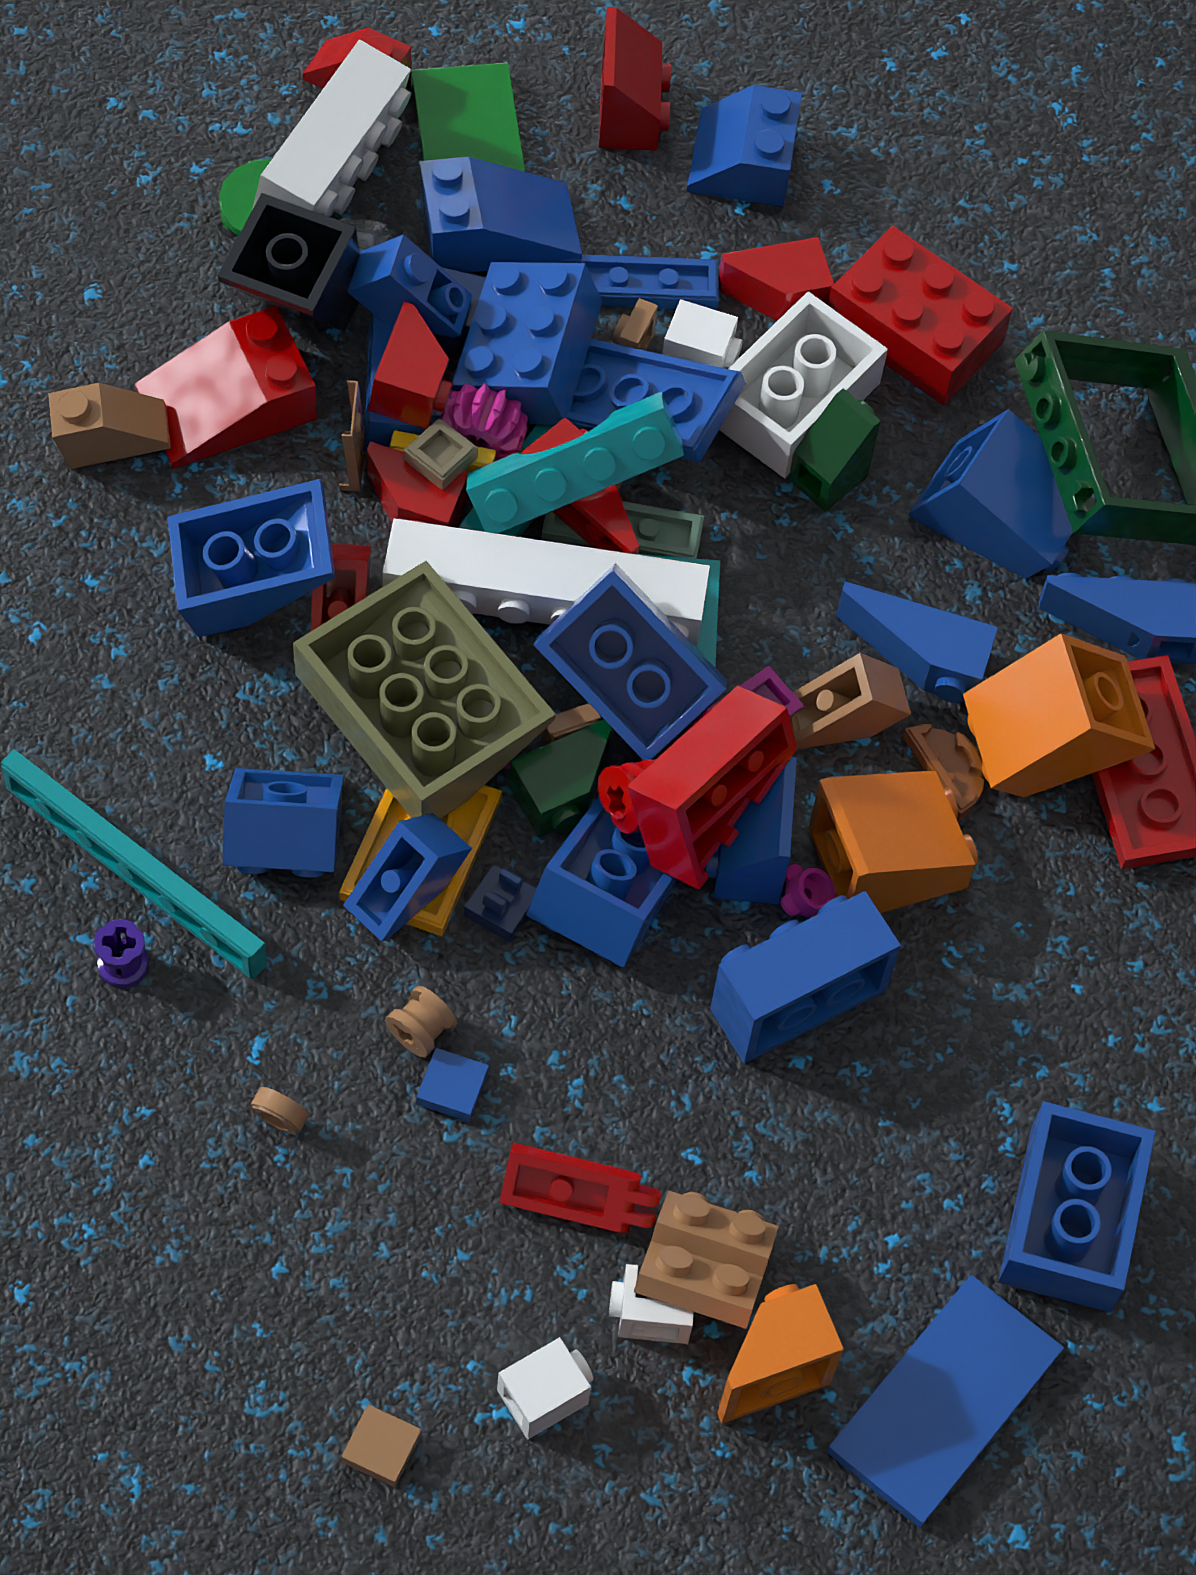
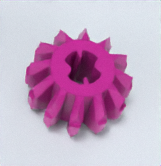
M485 383L480 389L465 384L461 391H452L444 413L441 412V419L472 444L496 450V461L520 452L527 431L528 416L520 411L521 402L508 400L505 397V390L500 392L492 391Z

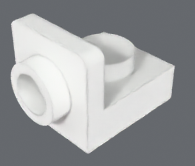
M626 1264L623 1282L612 1281L609 1316L620 1317L618 1337L688 1344L694 1312L647 1296L646 1298L635 1297L634 1288L637 1281L638 1265Z

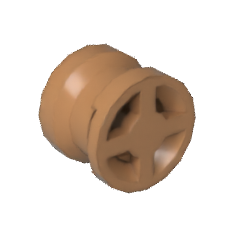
M416 986L410 993L411 996L408 998V1004L403 1009H394L386 1017L385 1022L393 1036L405 1048L417 1056L425 1058L435 1048L434 1040L443 1030L451 1031L457 1025V1020L451 1009L440 997L423 986Z

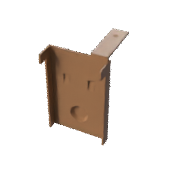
M347 381L352 410L351 431H345V434H342V442L349 484H339L340 491L361 492L364 455H367V452L364 451L365 425L358 381Z

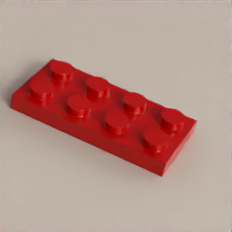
M1168 655L1127 662L1155 749L1145 755L1092 773L1121 870L1196 857V739Z

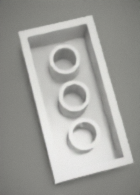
M359 39L260 175L253 208L261 193L327 217H331L334 212L342 215L355 193V188L352 186L358 178L363 181L367 180L379 158L376 152L381 145L389 148L401 129L402 121L398 118L404 111L411 96V92L405 89L411 69Z

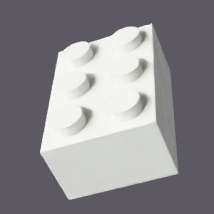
M807 292L728 368L742 372L746 385L719 430L785 479L790 474L795 449L835 394L844 388L855 399L863 401L880 384L888 349L813 294Z

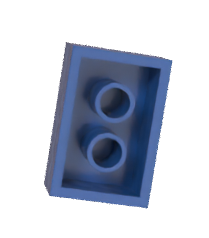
M491 262L452 382L454 391H461L465 384L480 389L485 383L492 391L500 392L505 390V397L508 400L521 402L520 411L528 416L527 424L556 425L563 418H566L567 413L571 409L574 399L573 394L577 389L582 372L581 369L586 359L603 302L586 264Z
M616 563L542 632L534 643V646L643 760L652 759L727 688L726 678Z
M866 891L850 899L846 896L836 897L821 907L818 915L802 923H799L798 920L789 921L778 927L770 935V939L753 948L749 944L741 945L726 954L721 960V964H719L710 1010L745 1064L885 992L901 945Z
M1043 1101L1030 1131L998 1283L1111 1313L1125 1288L1156 1131Z

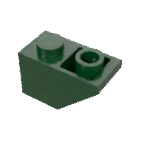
M842 388L835 394L793 453L789 480L824 512L868 477L881 422L874 410L866 402L855 399L848 391Z

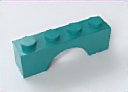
M659 392L612 412L597 427L560 446L532 454L514 453L469 472L466 491L485 532L498 534L684 456L682 438L662 392Z

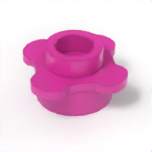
M797 864L787 868L785 876L787 885L785 896L781 898V906L789 916L799 914L810 919L818 915L821 907L835 898L834 884L824 871L818 868H808L803 871L801 866Z

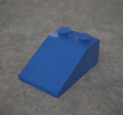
M472 157L419 161L420 207L429 256L440 267L470 273L488 271L491 262L562 263L560 260L582 258L567 183Z
M321 479L167 517L177 609L198 637L251 625L335 578L325 493Z
M598 796L545 867L526 916L545 925L551 931L560 933L586 947L598 956L624 968L644 939L678 879L651 866L640 829L630 834L621 832L613 823L610 814L604 809Z

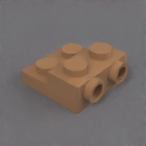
M668 1190L649 1248L638 1274L634 1292L747 1329L779 1226L765 1222V1219L753 1210H742L737 1213L710 1204L709 1200L700 1193L688 1192L681 1195Z

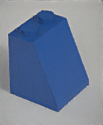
M1009 409L956 441L908 513L917 522L1024 579L1043 569L1048 572L1055 569L1066 557L1069 548L1065 544L1071 534H1074L1041 437Z

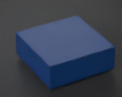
M435 1048L417 1094L416 1105L470 1122L488 1076L489 1065Z

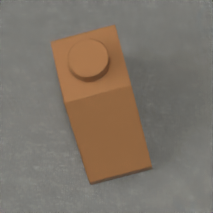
M103 383L48 393L52 438L70 469L171 448L167 406L164 399Z
M859 653L795 690L793 693L804 706L790 721L797 749L871 738L911 715L899 668Z

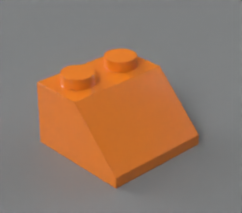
M790 1284L780 1287L765 1296V1302L760 1304L727 1378L717 1412L721 1424L831 1384L844 1348L816 1284L800 1290L796 1284Z

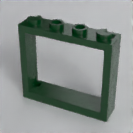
M1043 330L1014 362L1073 533L1196 545V374L1187 350ZM1068 379L1146 390L1187 504L1109 496ZM1093 494H1095V497H1096V500H1097V503H1096V504H1095V501H1094V498H1093Z

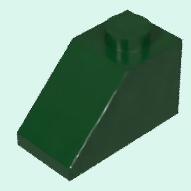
M605 719L510 761L509 787L539 838L553 831L564 833L575 828L589 810L598 785V777L603 771L609 753L612 727Z

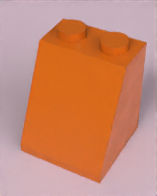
M1062 633L963 694L969 714L967 717L968 726L976 737L983 761L982 772L992 789L1023 798L1145 755L1155 749L1125 655Z
M936 771L829 777L819 781L808 831L823 869L834 884L835 898L846 896L850 899L866 891L879 913H883L968 888L974 868L978 864V854L974 841L969 834L963 835L957 822L958 807L954 794L950 788L943 789Z

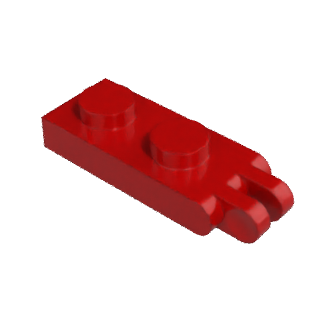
M513 1143L499 1203L625 1233L630 1230L631 1225L644 1228L654 1226L657 1213L647 1207H657L662 1193L654 1187L640 1184L641 1176L636 1172Z

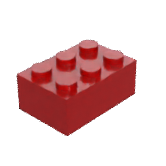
M893 225L831 287L828 301L829 307L888 349L885 359L886 366L943 406L1004 343L1013 311L1011 306Z

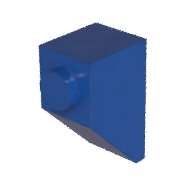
M434 813L401 820L343 906L381 942L388 940L446 888L472 848Z

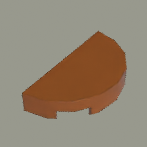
M922 724L906 728L903 739L923 770L936 771L943 789L950 788L957 802V822H959L974 810L983 792V761L979 750L965 735L959 732L954 735L946 730L933 729L932 724Z

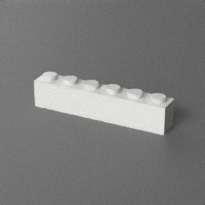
M393 519L383 568V587L424 561H427L471 614L495 616L509 623L529 621L551 625L616 563L695 647H698L709 565Z

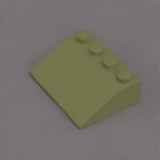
M427 561L419 564L293 642L295 675L411 818L434 813L437 817L442 818L467 802L556 718L553 710Z

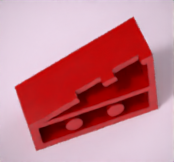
M737 686L627 785L652 867L698 890L701 889L709 877L708 873L703 870L721 843L730 847L739 834L733 828V825L750 801L759 805L797 750L787 707Z

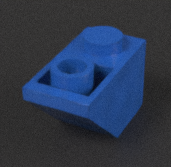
M404 234L361 251L347 291L381 321L391 324L396 323L403 302L414 304L432 333L451 338L461 334L473 296Z

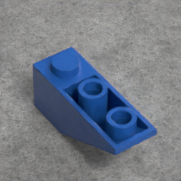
M1063 573L1057 576L1047 575L1039 599V609L1139 659L1168 655L1171 663L1196 664V583H1188L1178 578H1170L1163 581L1135 580L1130 576L1124 575L1111 578L1083 577L1076 573Z

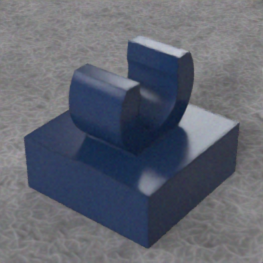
M493 864L465 904L464 916L511 943L528 918L526 914L536 888L525 883L522 878L505 868L501 869Z

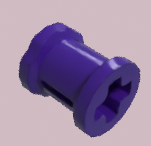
M124 919L111 920L104 927L99 928L94 937V951L98 956V971L102 979L110 986L118 988L131 987L139 983L146 975L148 958L144 950V935L132 921ZM120 933H124L126 939H121ZM120 950H124L123 957H118ZM121 968L122 974L119 975L116 969Z

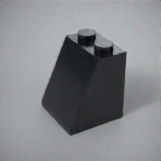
M261 193L217 276L218 281L251 298L273 306L277 305L278 308L345 332L359 304V301L347 292L360 256L357 229L355 226Z

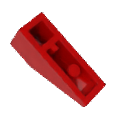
M563 418L520 454H532L560 446L588 431L585 429L579 430L568 419ZM616 485L552 511L592 548L638 555L639 544Z

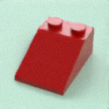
M277 305L225 323L135 383L137 393L164 399L166 403L171 448L165 449L164 452L172 469L317 420L316 385Z

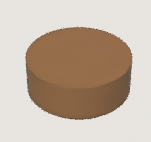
M260 1087L250 1104L251 1111L261 1120L292 1135L301 1132L310 1116L309 1112L300 1104L267 1087Z

